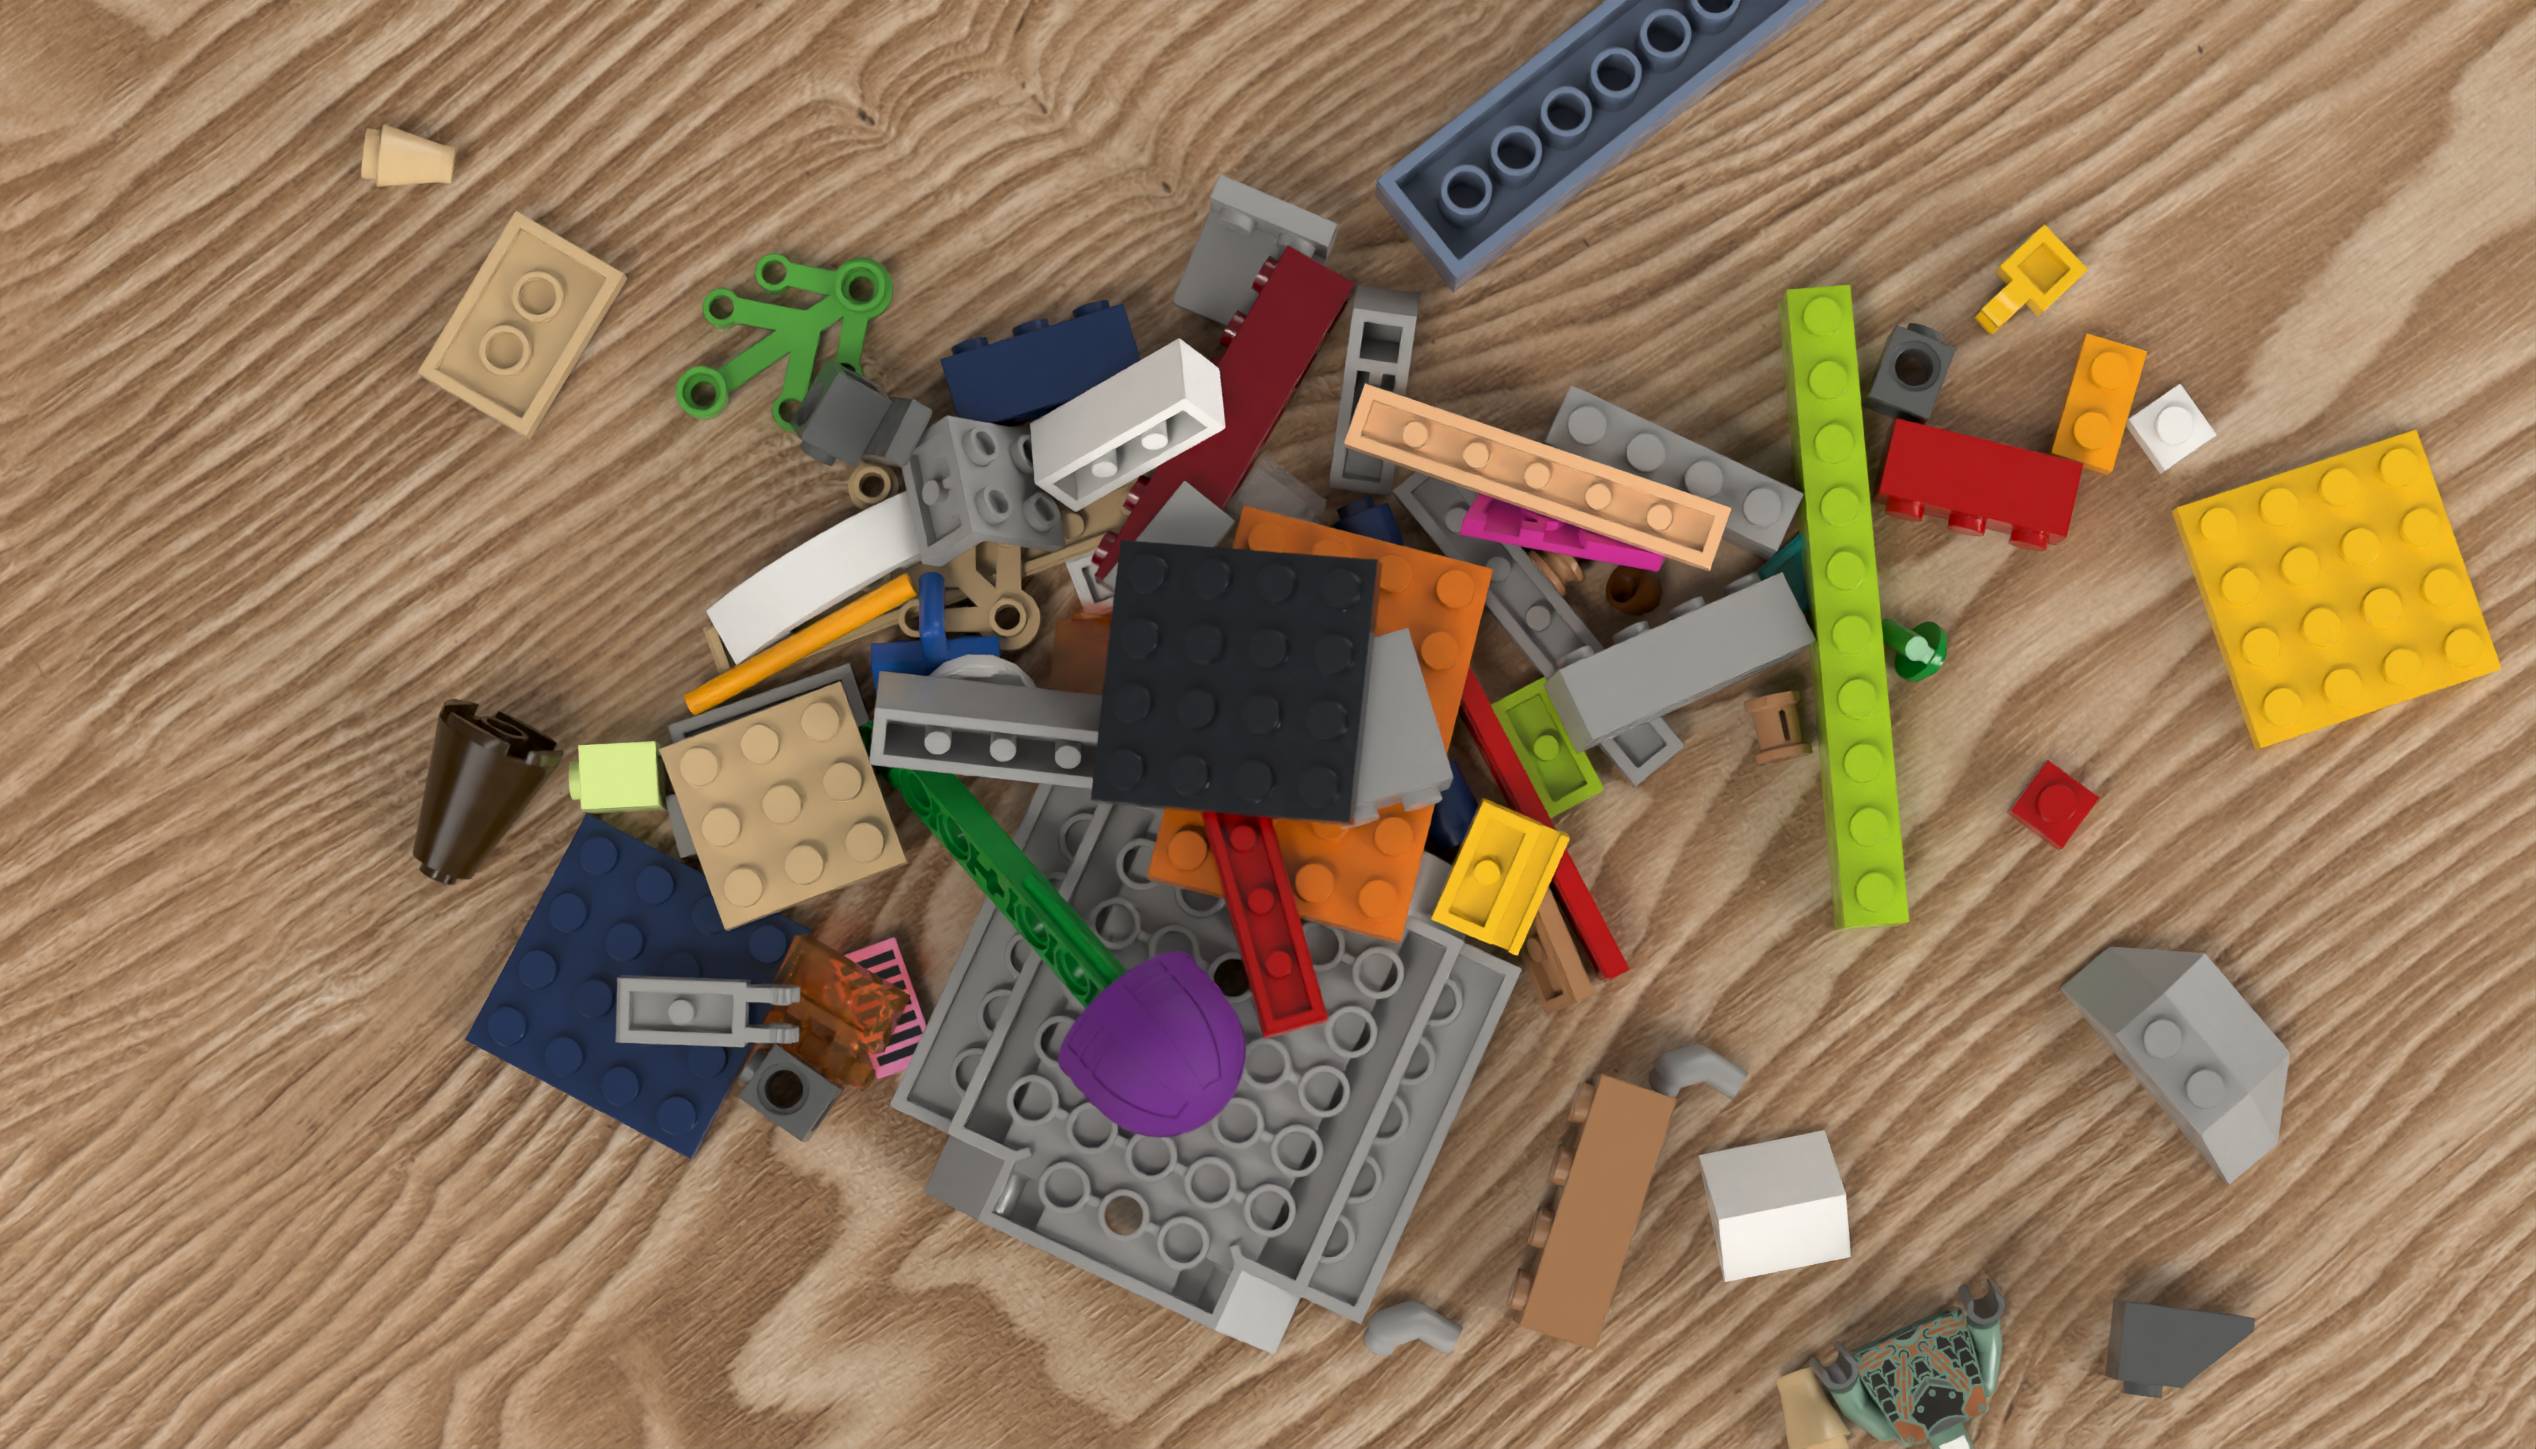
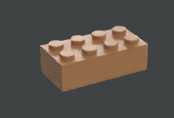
M1603 1074L1593 1076L1590 1085L1585 1083L1578 1084L1567 1116V1121L1576 1123L1577 1126L1570 1147L1558 1145L1547 1177V1182L1555 1184L1557 1187L1550 1208L1546 1209L1538 1206L1526 1243L1537 1248L1529 1271L1517 1269L1506 1305L1510 1308L1516 1309L1513 1321L1518 1325L1593 1351L1596 1350L1677 1099Z

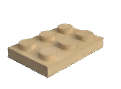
M515 211L417 373L424 379L530 440L626 282L627 277L621 271Z

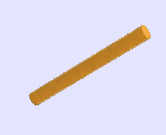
M906 572L684 694L688 708L694 716L700 715L918 595L914 582Z

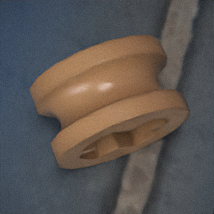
M1532 549L1526 553L1562 597L1567 594L1566 585L1569 582L1575 581L1580 583L1585 579L1583 571L1570 555L1543 550L1536 552Z

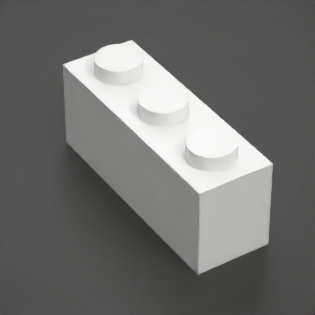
M1178 338L1032 422L1030 430L1035 484L1074 512H1077L1225 429L1219 368Z

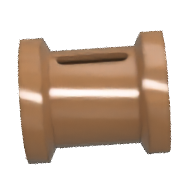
M1800 690L1766 695L1744 702L1745 712L1753 715L1760 748V752L1755 755L1757 765L1786 761L1813 753L1811 743L1804 742L1796 706L1802 700Z

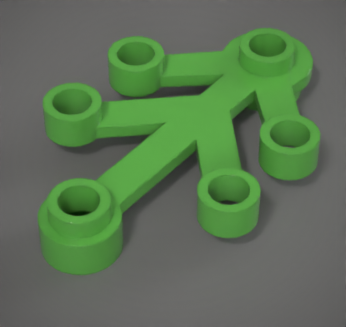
M768 254L762 257L756 265L755 277L765 292L772 295H780L787 292L790 288L827 296L806 311L738 298L732 291L723 288L715 289L708 293L704 298L702 310L705 318L713 327L727 330L738 324L774 332L717 370L706 366H697L687 370L680 377L676 386V397L683 410L689 416L698 420H711L718 417L726 409L731 392L789 355L782 394L773 403L772 415L781 429L786 432L796 433L790 423L782 420L781 410L789 402L802 403L810 389L820 335L841 319L842 326L837 358L833 361L844 367L854 369L857 374L865 378L864 372L860 367L868 322L881 316L888 309L894 293L893 282L888 271L875 260L854 258L843 263L836 271L790 263L786 257L780 254ZM780 264L786 268V277L781 283L769 284L764 280V272L770 265ZM859 281H868L874 286L872 296L865 301H857L851 297V289ZM720 299H728L734 304L732 314L726 319H716L711 313L713 304ZM703 385L712 386L716 391L714 401L708 406H699L694 402L695 391Z

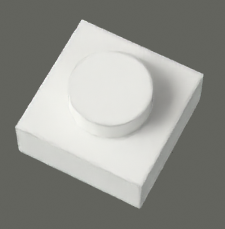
M2181 384L2133 415L2126 423V427L2160 474L2217 436Z

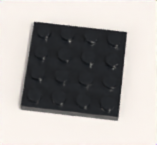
M1121 540L1091 800L1104 804L1354 826L1382 563L1374 559Z

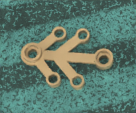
M867 462L857 467L851 474L848 482V492L855 506L860 511H864L900 494L901 484L894 471L887 465ZM870 476H879L884 480V490L876 497H867L862 493V484ZM995 543L998 546L996 588L977 571L976 545L942 567L917 563L905 571L899 567L885 575L879 585L874 587L866 586L861 589L863 593L867 594L906 572L911 577L916 588L919 589V578L922 574L927 572L940 573L945 578V589H960L977 606L945 609V633H981L983 637L999 636L1001 651H1017L1028 646L1037 636L1041 625V614L1037 603L1029 594L1022 591V547ZM914 599L901 607L898 614V623L908 637L920 640L919 631L911 630L907 625V617L910 612L919 609V599ZM1007 607L1015 608L1020 613L1018 625L1010 630L1002 629L997 625L998 613Z

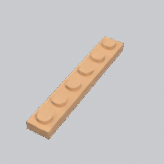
M1366 383L1344 441L1345 448L1709 572L1731 512V507Z

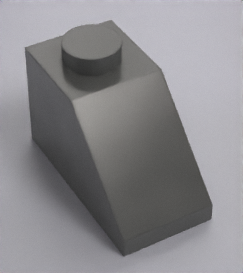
M2113 1299L2105 1377L2122 1380V1393L2162 1398L2163 1386L2183 1388L2254 1332L2255 1318Z

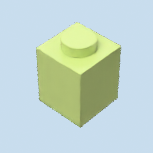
M656 741L578 745L579 761H571L569 764V788L572 800L580 799L581 810L590 814L667 810L664 797L666 796L665 764L659 751L664 746Z

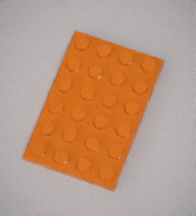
M1243 505L1232 549L1374 559L1382 563L1374 637L1406 628L1409 629L1446 754H1448L1493 569ZM1402 802L1377 809L1378 819L1348 829H1342L1341 825L1336 824L1323 825V823L1272 819L1300 919L1400 944L1435 804L1412 811H1405ZM1164 809L1147 880L1224 899L1200 812Z

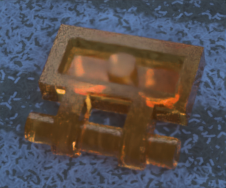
M807 933L795 935L773 984L800 986V1002L791 1003L785 1015L772 1008L767 1017L764 1018L763 1024L785 1022L799 1026V1042L778 1044L794 1055L799 1053L821 1067V1074L834 1083L840 1085L847 1082L863 1092L873 1082L876 1070L858 1059V1050L862 1047L872 1054L885 1051L911 995ZM813 1019L837 1032L832 1043L812 1032L811 1022Z

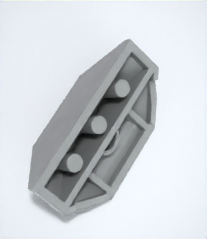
M2109 946L2059 987L2226 1185H2230L2278 1144L2290 1052L2205 953Z

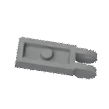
M621 975L617 977L616 1042L745 1047L748 1045V1042L797 1043L799 1042V1026L785 1022L749 1025V1002L770 1003L772 1005H790L793 1002H800V986L784 984L750 985V980Z

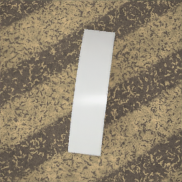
M907 491L884 500L808 540L744 581L706 611L736 665L793 635L792 629L893 570L901 567L905 571L922 561Z

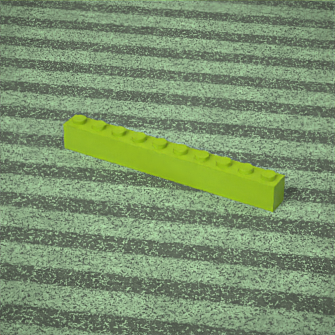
M1850 285L1787 289L1778 303L1794 485L1795 490L1804 493L1797 508L1799 534L1801 533L1802 569L1805 596H1807L1806 617L1807 623L1816 639L1809 646L1835 931L1900 926L1909 922L1851 287Z

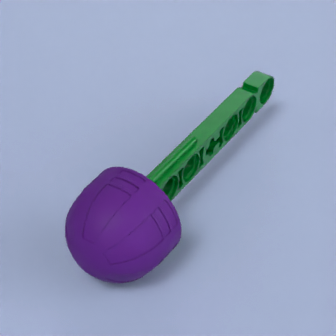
M874 719L863 724L860 729L869 757ZM874 765L895 790L899 789L908 806L1085 1008L1064 1038L1058 1056L1060 1069L1066 1076L1071 1078L1072 1083L1083 1092L1084 1097L1112 1122L1133 1133L1147 1137H1172L1185 1134L1205 1125L1216 1117L1229 1103L1242 1078L1246 1058L1245 1036L1235 1010L1222 994L1221 989L1215 982L1210 980L1208 974L1197 965L1193 957L1182 951L1167 952L1148 959L1127 971L955 774Z

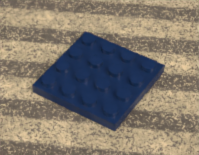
M586 813L465 1040L689 1159H695L756 1043L748 1042V1045L745 1047L616 1042L617 977L632 975L750 980V985H787L815 932L779 913L769 915L729 931L725 930L705 874ZM749 1002V1025L766 1024L776 1005Z

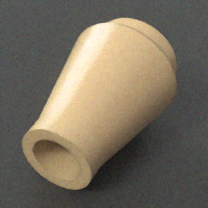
M385 124L382 130L367 128L363 147L361 178L376 180L377 187L438 182L452 184L456 146L442 145Z
M1811 1367L1795 1371L1775 1380L1780 1392L1789 1449H1850L1845 1437L1851 1433L1819 1385Z

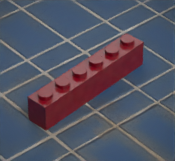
M1289 245L1279 260L1272 256L1266 259L1251 289L1260 294L1247 315L1239 310L1236 311L1219 341L1220 344L1227 347L1217 365L1220 372L1226 428L1159 465L1151 479L1145 475L1139 476L1123 505L1125 509L1131 511L1119 534L1111 529L1106 532L1092 556L1091 562L1099 567L1094 575L1097 584L1115 593L1103 583V580L1118 563L1120 541H1136L1184 481L1223 512H1227L1352 298L1354 282Z

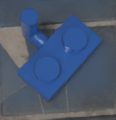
M927 572L919 578L920 641L898 640L888 643H871V668L876 697L879 671L929 676L944 662L967 654L994 655L1002 659L999 636H964L958 639H946L945 578L937 572Z

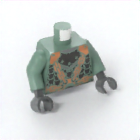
M1987 1279L1989 1291L1980 1299L1973 1300L1966 1284L1958 1288V1295L1967 1312V1319L1962 1308L1950 1306L1851 1351H1848L1840 1341H1835L1833 1345L1838 1350L1836 1361L1828 1367H1823L1817 1358L1813 1356L1809 1360L1810 1367L1828 1387L1843 1416L1879 1441L1896 1440L1898 1444L1907 1448L1928 1439L1932 1449H1975L1963 1423L1989 1411L1987 1398L1997 1389L2003 1347L1999 1317L2002 1316L2005 1310V1301L1994 1279Z

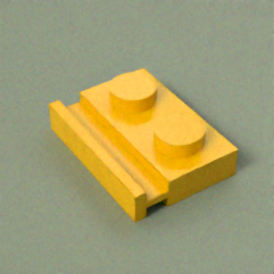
M1482 797L1430 914L1431 920L1490 945L1491 943L1508 950L1509 953L1518 956L1569 842V835Z

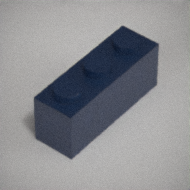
M1108 300L1095 301L1072 311L1074 318L1050 325L1046 318L1032 320L1012 329L1013 337L989 344L987 337H979L953 346L951 348L953 355L942 358L940 361L957 416L959 418L1008 427H1016L1033 422L1140 361L1141 359L1124 304L1110 307Z

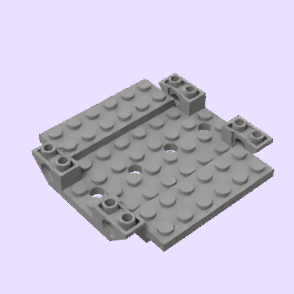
M1039 783L1013 841L1127 971L1160 954L1182 951L1190 954L1197 962V965L1214 982L1215 971L1222 962L1229 959L1241 960L1224 899L1147 880L1164 809L1096 803L1091 800L1092 789ZM1423 851L1400 944L1300 919L1327 1012L1328 1022L1263 1039L1250 989L1238 997L1225 996L1239 1017L1245 1036V1065L1237 1090L1226 1107L1205 1125L1177 1136L1147 1137L1133 1133L1105 1117L1084 1097L1083 1092L1072 1083L1071 1078L1066 1076L1060 1069L1058 1064L1060 1047L1071 1026L1085 1008L987 896L889 1106L950 1135L924 1193L984 1224L1204 1326L1275 1355L1302 1297L1359 1324L1362 1323L1522 968L1465 943V933L1431 920L1430 914L1452 865ZM1118 1196L1132 1197L1142 1207L1143 1221L1140 1227L1131 1234H1118L1107 1225L1105 1219L1106 1208L1110 1201Z

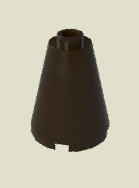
M458 699L445 701L439 713L412 852L414 857L422 863L419 870L424 875L448 885H454L458 878L467 880L475 875L558 767L564 754L563 750H554L557 743L536 728L500 711L497 712L495 718L475 716L479 704Z

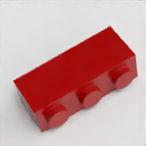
M1896 418L1887 430L1871 501L1886 505L1884 513L1891 517L1920 522L1922 521L1923 514L1947 519L1946 528L1957 533L1980 537L1984 536L1986 529L2009 534V544L2033 551H2046L2048 544L2056 546L2067 537L2084 463Z

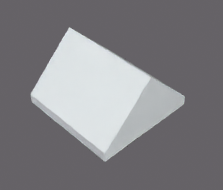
M1825 1130L1698 1155L1724 1282L1851 1257L1846 1193Z

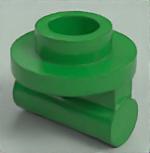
M1892 619L1881 621L1883 644L1897 652L1894 666L1896 673L1908 682H1918L1935 674L1941 668L1947 655V635L1942 627L1934 622L1927 621L1910 630Z

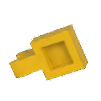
M2044 224L1997 268L1995 273L2007 286L1991 299L1974 319L1992 336L2024 304L2039 317L2089 269Z

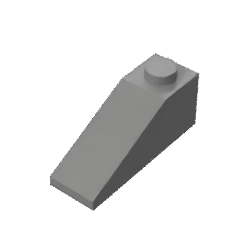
M1357 285L1328 488L1391 496L1395 464L1345 448L1344 441L1365 383L1404 397L1406 396L1420 293Z

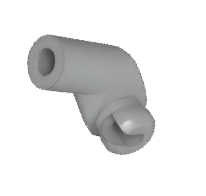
M1692 1044L1662 1053L1654 1061V1069L1649 1074V1083L1654 1092L1675 1097L1681 1087H1687L1703 1081L1728 1098L1733 1099L1747 1078L1748 1072L1702 1044Z
M1410 1300L1378 1310L1368 1320V1328L1364 1332L1363 1340L1368 1350L1378 1356L1391 1355L1395 1346L1415 1339H1420L1448 1355L1459 1338L1463 1327L1420 1302Z

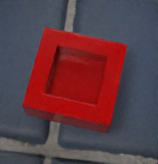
M2047 760L2043 762L2007 813L2055 849L2061 850L2100 797Z

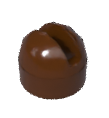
M1619 565L1612 572L1606 586L1608 603L1623 613L1633 616H1640L1653 611L1659 605L1663 595L1661 580L1653 571Z

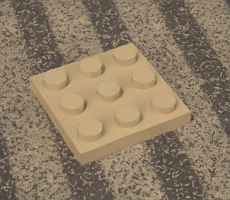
M841 682L659 749L724 929L727 931L909 863L874 767L869 765L870 757Z

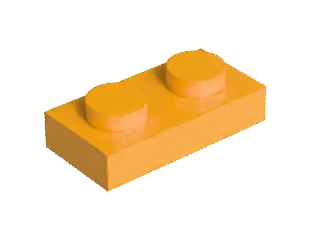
M2088 333L2082 337L2048 455L2084 463L2083 468L2105 475L2113 471L2147 351Z

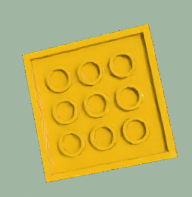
M2417 429L2177 507L2172 511L2255 750L2502 669Z

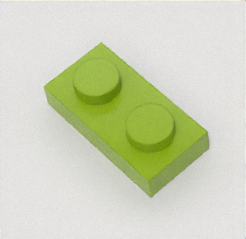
M1544 676L1490 705L1551 819L1603 792L1605 789L1585 751L1576 753L1544 687V684L1547 682Z

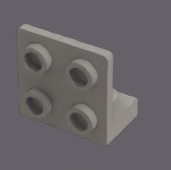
M1220 174L1210 195L1211 211L1175 291L1173 303L1178 308L1227 327L1237 310L1246 315L1250 311L1260 294L1251 289L1252 284L1269 256L1279 260L1289 245L1325 266L1337 239L1338 223Z
M948 415L924 430L907 466L904 465L902 467L922 564L942 567L982 541L1056 552L1065 546L1066 542L1056 498L1034 482L1030 430Z

